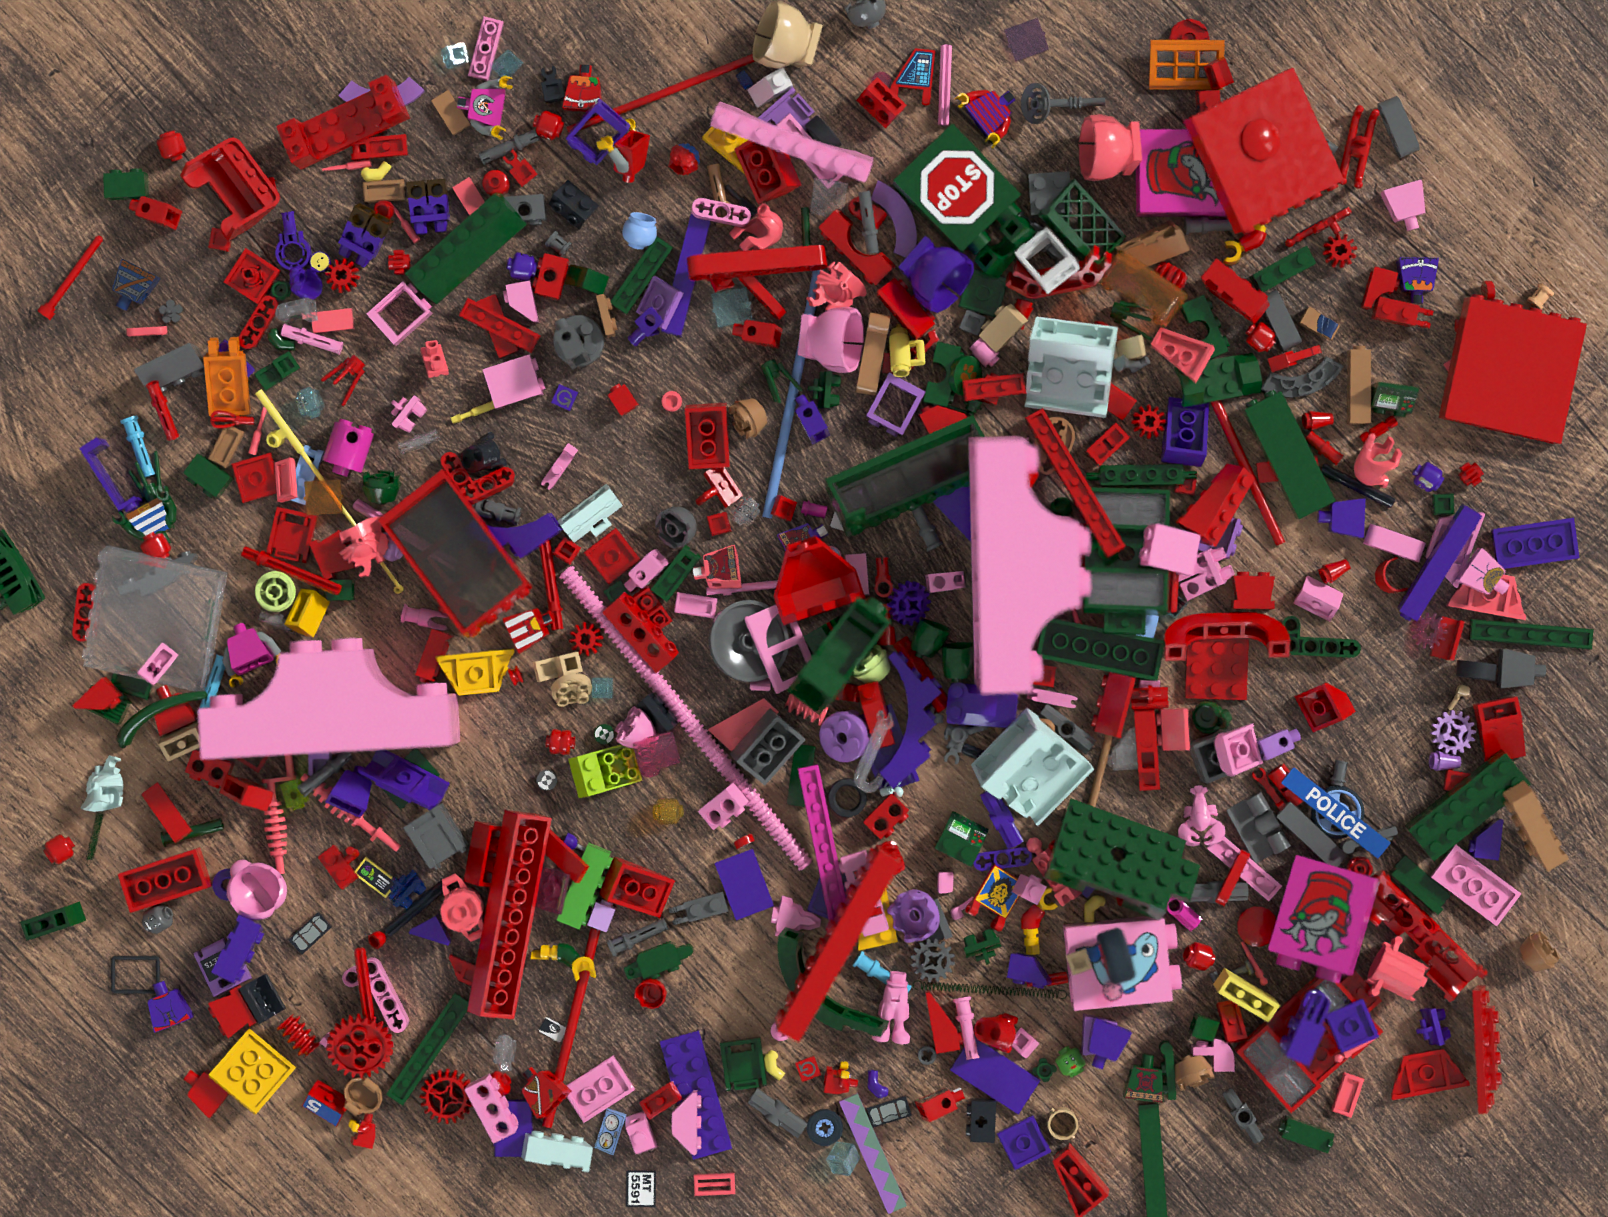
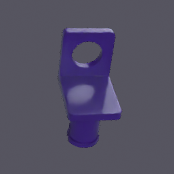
M649 307L635 320L639 327L628 336V340L634 346H638L646 336L650 337L660 333L657 328L664 321L653 307ZM647 315L654 316L655 324L646 319Z

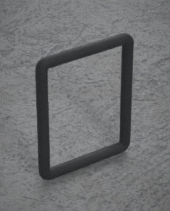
M113 956L111 958V991L113 993L156 994L154 989H115V960H156V983L160 982V958L158 956Z

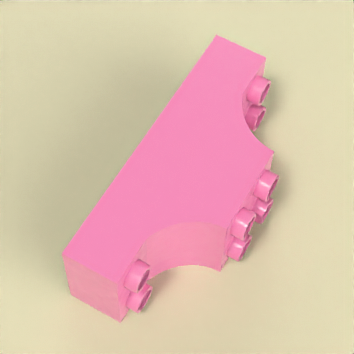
M1019 436L969 437L974 683L981 693L1032 692V681L1042 680L1041 656H1037L1036 651H1031V646L1037 633L1057 613L1069 608L1080 607V596H1090L1091 590L1090 573L1085 571L1084 567H1080L1079 559L1080 554H1089V530L1079 526V523L1070 517L1048 513L1035 500L1027 484V472H1037V448L1027 445V440Z
M362 638L331 640L332 651L322 652L321 640L290 642L291 653L279 654L276 675L269 687L257 699L243 705V694L210 696V707L199 709L201 759L453 745L460 742L458 695L456 693L447 694V683L417 685V695L409 694L397 688L379 669L374 649H363Z

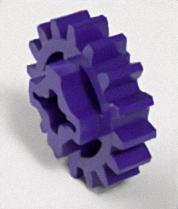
M907 580L905 585L899 583V589L893 588L894 595H889V598L892 599V602L887 604V606L892 608L889 614L893 615L895 621L903 625L908 624L912 626L913 621L919 623V617H926L924 611L930 610L926 607L927 604L931 603V600L926 598L930 594L925 591V586L915 581L910 582Z

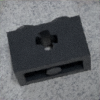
M971 1098V1104L967 1103L966 1115L970 1116V1124H966V1136H969L970 1142L995 1143L996 1100ZM979 1116H983L984 1120L986 1119V1121L982 1122V1125H979L978 1121L975 1122V1120L979 1119Z

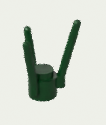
M1120 301V303L1114 302L1110 317L1115 319L1114 322L1125 326L1138 335H1142V337L1149 341L1152 340L1149 335L1122 320H1126L1127 316L1150 322L1151 318L1129 312L1130 308L1127 307L1151 308L1152 306L1150 304L1128 303Z
M772 359L761 365L774 402L781 403L774 379L781 375L780 371L800 392L803 391L802 387L784 368L782 362L777 364L776 360Z
M154 451L157 486L154 483H147L138 462H135V466L144 486H141L131 470L128 472L140 491L142 499L145 498L146 503L157 498V488L159 492L164 491L161 485L157 451Z

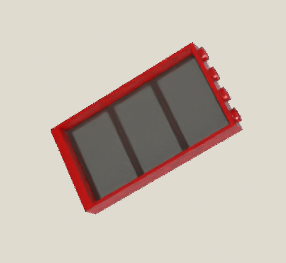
M444 470L439 471L378 519L379 523L461 634L467 638H473L478 635L484 625H490L496 621L497 615L502 611L507 612L510 610L516 600H521L528 596L529 590L533 588L449 474Z

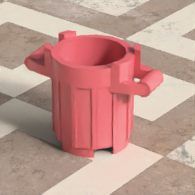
M456 873L442 879V890L445 898L440 909L442 921L449 929L462 932L470 942L481 938L483 928L482 915L484 911L482 896L478 891L469 887ZM458 881L460 887L452 891L447 888L448 885ZM478 924L480 929L469 934L468 931Z

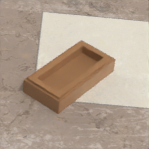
M449 90L431 100L453 136L470 126L462 110L457 109V103Z
M404 179L363 182L364 203H376L381 200L390 202L405 201Z
M234 426L223 428L208 460L227 468L245 432Z

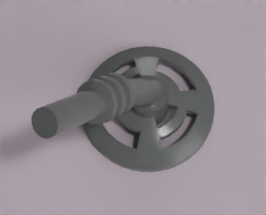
M1040 83L1029 84L1023 91L1021 98L1022 113L1031 124L1044 122L1049 114L1050 107H1069L1070 109L1073 107L1077 109L1079 107L1081 109L1082 106H1105V98H1082L1081 96L1079 98L1077 96L1072 98L1070 96L1069 99H1050L1047 89ZM1036 88H1039V89H1041L1042 91H1036V92H1034L1033 90L1036 89ZM1029 97L1032 98V100H1031V107H1032V109H1031L1030 111H1029V107H1028ZM1035 115H1036V116H1041V115H1042V117H1041L1040 119L1034 118Z

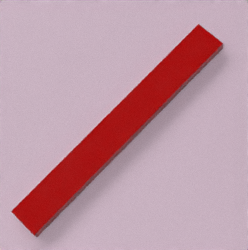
M1042 408L1025 417V421L1106 557L1108 558L1124 549L1123 541L1044 409Z

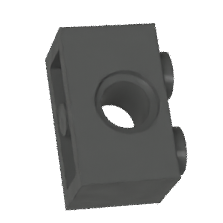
M543 194L505 197L519 215L521 207L528 206L530 208V213L527 216H521L525 222H530V225H542V221H547L545 196Z

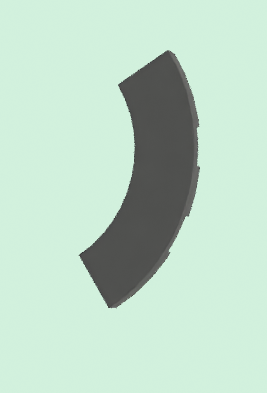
M1325 356L1315 369L1301 376L1286 377L1269 372L1261 387V391L1265 393L1273 389L1275 392L1282 391L1284 397L1287 398L1306 396L1328 385L1336 378L1344 366Z

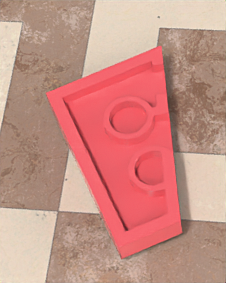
M1161 327L1151 343L1153 349L1195 383L1215 350L1211 344Z

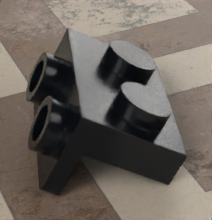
M569 180L553 194L549 205L555 212L562 215L572 226L579 230L599 207L596 202Z
M652 692L639 702L637 706L649 716L655 729L663 736L678 723L674 714L663 706L664 703L661 698Z
M267 974L239 988L243 999L247 1002L254 1018H256L259 1024L286 1009Z

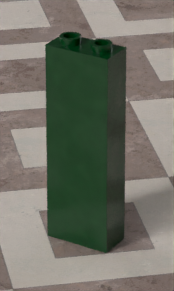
M1273 389L1263 394L1264 399L1260 401L1253 399L1245 404L1246 408L1242 409L1295 518L1301 519L1336 500L1282 391L1275 392Z

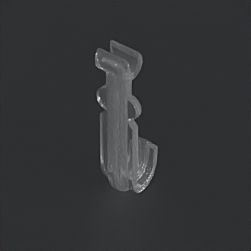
M882 710L877 713V723L854 774L856 786L866 793L876 791L884 779L879 772L873 781L866 782L886 732L893 726L891 713L885 719Z

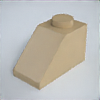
M1142 335L1116 341L1114 359L1125 355L1128 360L1142 359L1146 356Z

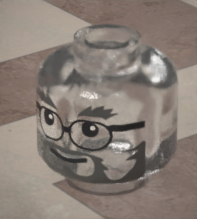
M748 495L747 497L741 496L730 509L734 515L732 519L740 526L743 523L748 526L751 525L761 513L759 509L760 504Z

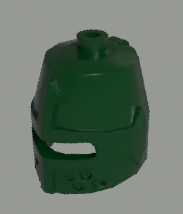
M920 619L913 633L910 649L915 651V656L921 659L923 656L933 658L944 645L951 632V628L932 620Z
M954 642L942 646L941 662L945 678L951 679V682H959V679L969 677L974 663L973 642Z

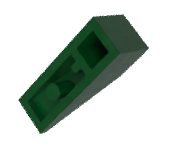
M79 901L21 921L20 923L26 941L79 924L86 921Z

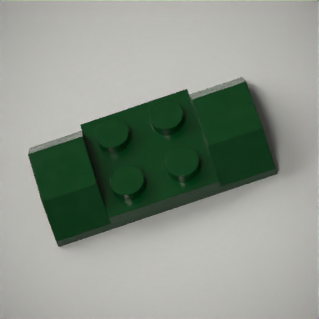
M1253 353L1209 360L1196 383L1177 367L1174 368L1175 373L1180 378L1183 392V408L1261 392L1262 377L1260 367Z

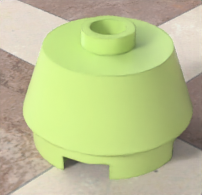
M272 571L264 574L257 581L255 597L259 605L265 610L280 612L287 609L294 601L296 594L295 585L288 575Z
M879 645L873 646L874 649L866 654L852 673L854 677L865 684L875 681L880 682L891 669L887 653Z

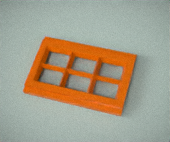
M1150 40L1149 89L1212 90L1203 66L1224 57L1225 40Z

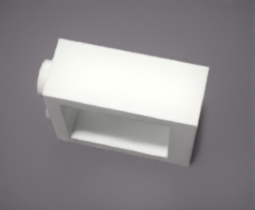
M1047 227L1037 232L1030 241L1022 244L1014 252L1020 263L1047 294L1080 269L1074 257ZM1051 242L1065 259L1041 277L1028 260Z

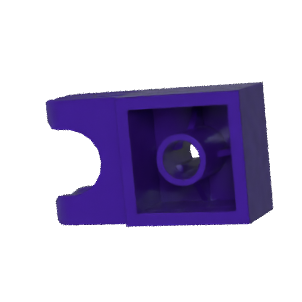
M1310 989L1305 993L1295 1017L1292 1016L1289 1020L1287 1027L1290 1029L1287 1035H1283L1279 1044L1281 1047L1280 1051L1285 1056L1309 1066L1325 1030L1322 1024L1330 1008V1000L1327 995L1318 989Z

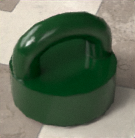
M1060 497L1051 503V510L1054 515L1068 516L1072 512V505L1068 498Z

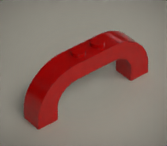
M1260 613L1192 614L1176 620L1166 630L1164 657L1165 661L1186 660V646L1193 641L1250 638L1262 642L1267 648L1268 658L1289 657L1290 637L1282 623Z

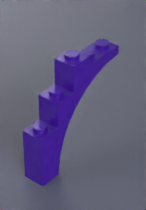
M438 493L431 499L432 503L430 505L437 514L440 513L443 518L442 523L448 530H452L467 518L452 507L441 493ZM548 513L534 522L518 527L488 526L504 548L510 544L511 552L515 557L519 556L520 559L525 558L563 531V528L552 513ZM473 521L447 542L450 549L457 553L460 550L468 549L473 539L489 543L488 555L497 550L496 546L476 521Z
M896 651L889 655V658L897 668L905 686L908 699V721L899 749L892 760L880 771V774L893 788L931 757L929 753L931 748L925 741L920 743L919 739L936 725L934 721L936 717L929 709L925 711L924 707L941 694L940 688L942 687L934 677L932 679L927 677L921 681L922 675L915 667L911 669L906 664L909 661L902 652L897 653Z

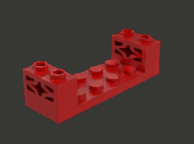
M384 75L368 83L371 91L303 123L293 118L276 126L291 163L302 170L410 119L395 81L388 75Z

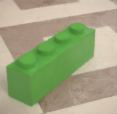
M588 843L582 860L590 867L580 883L572 881L557 921L576 929H580L581 925L586 926L590 914H587L589 906H594L597 895L594 894L596 888H601L605 879L602 876L605 868L609 869L613 858L609 857L611 851Z

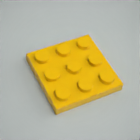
M249 1028L208 1076L256 1115L296 1067Z

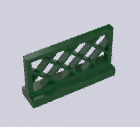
M1072 179L1052 203L1038 214L1079 261L1085 259L1094 245H1103V254L1105 251L1112 254L1115 247L1119 246L1126 238V235L1075 179ZM1073 187L1078 191V200H1069V191ZM1060 202H1065V215H1059L1054 209ZM1069 202H1078V214H1069ZM1082 202H1088L1091 205V214H1082ZM1091 216V229H1082V217ZM1095 216L1103 218L1104 228H1095ZM1069 217H1078V229H1072L1069 226ZM1113 230L1118 235V238L1113 243H1108V231ZM1082 231H1091V243H1085L1082 240ZM1095 231H1104L1103 243H1095ZM1102 255L1099 260L1094 259V262L1100 264L1105 256Z

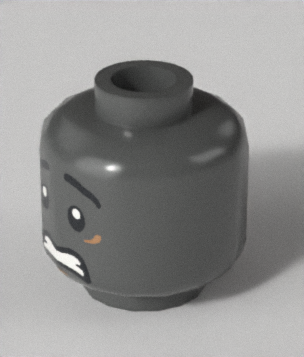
M163 904L154 905L143 914V927L146 931L154 934L161 933L173 923L172 910Z

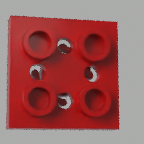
M245 248L224 280V283L256 304H259L281 270Z

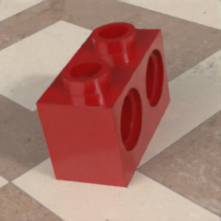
M878 77L866 87L856 100L885 129L907 106Z
M1115 423L1085 453L1099 467L1130 437Z
M197 748L192 751L185 772L190 774L189 778L197 781L204 779L209 781L208 785L219 789L223 784L226 774L231 775L235 763L224 758L201 759V749ZM197 760H201L204 763L202 771H198L195 767ZM217 767L223 771L221 779L216 778L214 775V770Z
M892 793L863 820V823L880 840L883 837L887 839L895 831L892 827L897 822L902 824L908 818L907 812L909 809ZM893 804L900 807V813L895 816L889 813V807ZM876 820H885L886 827L883 830L876 829L874 826Z

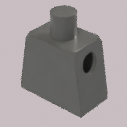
M565 318L556 321L554 325L557 332L554 335L572 370L591 361L574 326L568 325Z
M1499 649L1497 688L1534 685V676L1545 677L1546 665L1535 664L1536 658L1533 655L1508 649Z

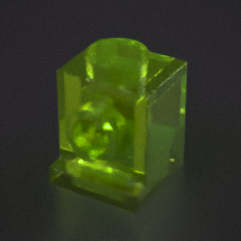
M300 779L279 785L287 808L292 807L293 811L305 807L304 803L309 801L308 795L306 797L303 796L299 791L300 789L297 788V786L303 783ZM291 792L297 793L296 799L291 798Z

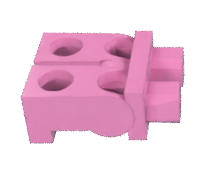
M1223 547L1210 548L1197 554L1193 575H1199L1180 584L1187 601L1227 582V579L1235 574L1231 565L1221 568L1218 561L1227 557ZM1179 575V581H1182L1191 576Z

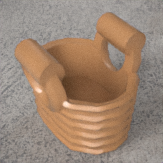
M355 1077L344 1088V1098L346 1099L344 1108L354 1116L361 1115L362 1113H373L380 1107L383 1099L382 1091L369 1078Z

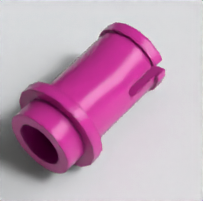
M810 500L807 502L803 501L801 513L804 516L808 514L825 519L827 506L810 503Z

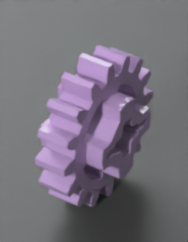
M1450 710L1449 715L1446 712H1442L1443 718L1436 717L1438 723L1431 724L1435 731H1431L1430 734L1436 737L1432 742L1439 743L1436 747L1437 749L1444 747V753H1448L1451 750V753L1456 755L1457 750L1460 753H1464V746L1467 748L1471 747L1468 742L1475 741L1471 734L1476 733V730H1471L1474 722L1468 723L1470 718L1468 715L1462 717L1463 712L1459 711L1455 715V711ZM1452 719H1458L1462 724L1457 725ZM1444 724L1443 732L1440 733L1441 726ZM1451 728L1457 729L1455 737L1449 735L1452 732ZM1466 732L1465 739L1462 740V736ZM1451 740L1454 746H1449L1443 741Z

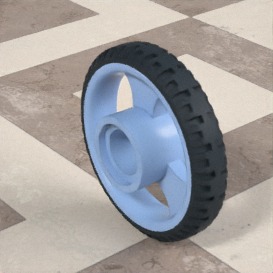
M1331 786L1324 789L1326 793L1349 810L1347 805L1339 800L1341 793L1348 795L1354 801L1357 810L1351 812L1362 821L1364 820V805L1356 792L1344 786ZM1311 807L1312 821L1325 835L1334 839L1349 837L1343 831H1331L1333 823L1326 818L1319 819V813Z

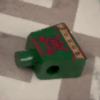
M1143 1053L1141 1065L1131 1064L1123 1091L1125 1099L1163 1103L1162 1069L1153 1066L1154 1055Z

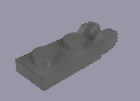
M723 891L668 908L669 913H675L683 909L686 910L687 916L675 918L672 920L673 925L728 912Z

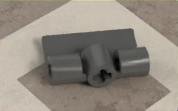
M1261 792L1227 809L1230 819L1255 863L1262 861L1272 854H1278L1291 846L1281 829L1279 819L1275 817V812L1271 811Z

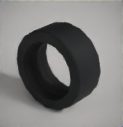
M818 115L805 125L807 131L816 141L835 147L842 145L838 137Z
M1457 660L1456 676L1495 681L1497 665Z
M844 778L838 780L829 790V805L841 817L856 816L866 805L867 795L865 788L854 779ZM843 786H852L859 793V802L853 809H842L836 803V793Z

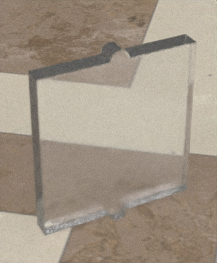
M815 178L810 214L824 215L827 218L838 208L844 213L848 182L834 181L832 178L829 180Z

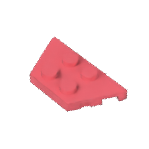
M1503 575L1501 577L1503 581L1509 584V588L1503 595L1494 589L1489 595H1485L1461 584L1447 603L1449 607L1526 620L1514 576Z

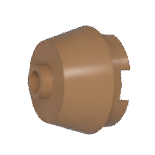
M754 398L735 401L734 405L728 408V413H733L735 422L732 424L740 436L746 435V439L756 437L767 424L766 412L763 406Z
M1542 931L1530 933L1520 946L1523 961L1536 972L1554 968L1555 964L1560 960L1556 948H1552L1547 941L1549 938Z
M1193 1055L1186 1056L1175 1065V1083L1178 1084L1180 1091H1185V1086L1196 1088L1208 1083V1078H1215L1212 1072L1214 1069L1201 1055L1195 1057Z

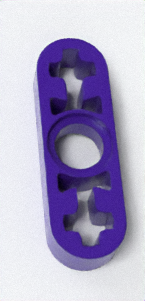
M1026 847L979 852L973 865L979 871L990 870L992 867L991 862H987L985 867H981L976 861L980 860V856H983L984 859H991L989 855L994 854L993 862L1001 869L1025 866L1031 862L1032 853ZM1014 851L1013 855L1016 856L1020 855V851H1024L1025 854H1028V857L1025 858L1024 862L1019 858L1014 859L1015 863L1011 864L1012 857L1010 852ZM1000 853H1005L1008 856V862L1004 865L997 863L996 858Z

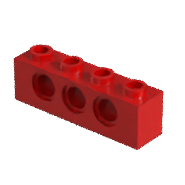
M626 592L622 593L602 612L655 673L659 672L679 653L675 644L663 635L661 628L655 626L650 620L649 615L641 610L636 604L635 599ZM625 613L630 614L632 619L628 618ZM639 628L643 629L645 634L641 633ZM653 644H656L659 649L654 648Z

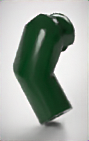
M276 328L269 330L267 338L276 349L295 350V340H283L279 330Z

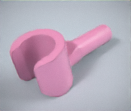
M973 896L960 906L951 909L950 914L953 920L964 917L962 910L974 898Z

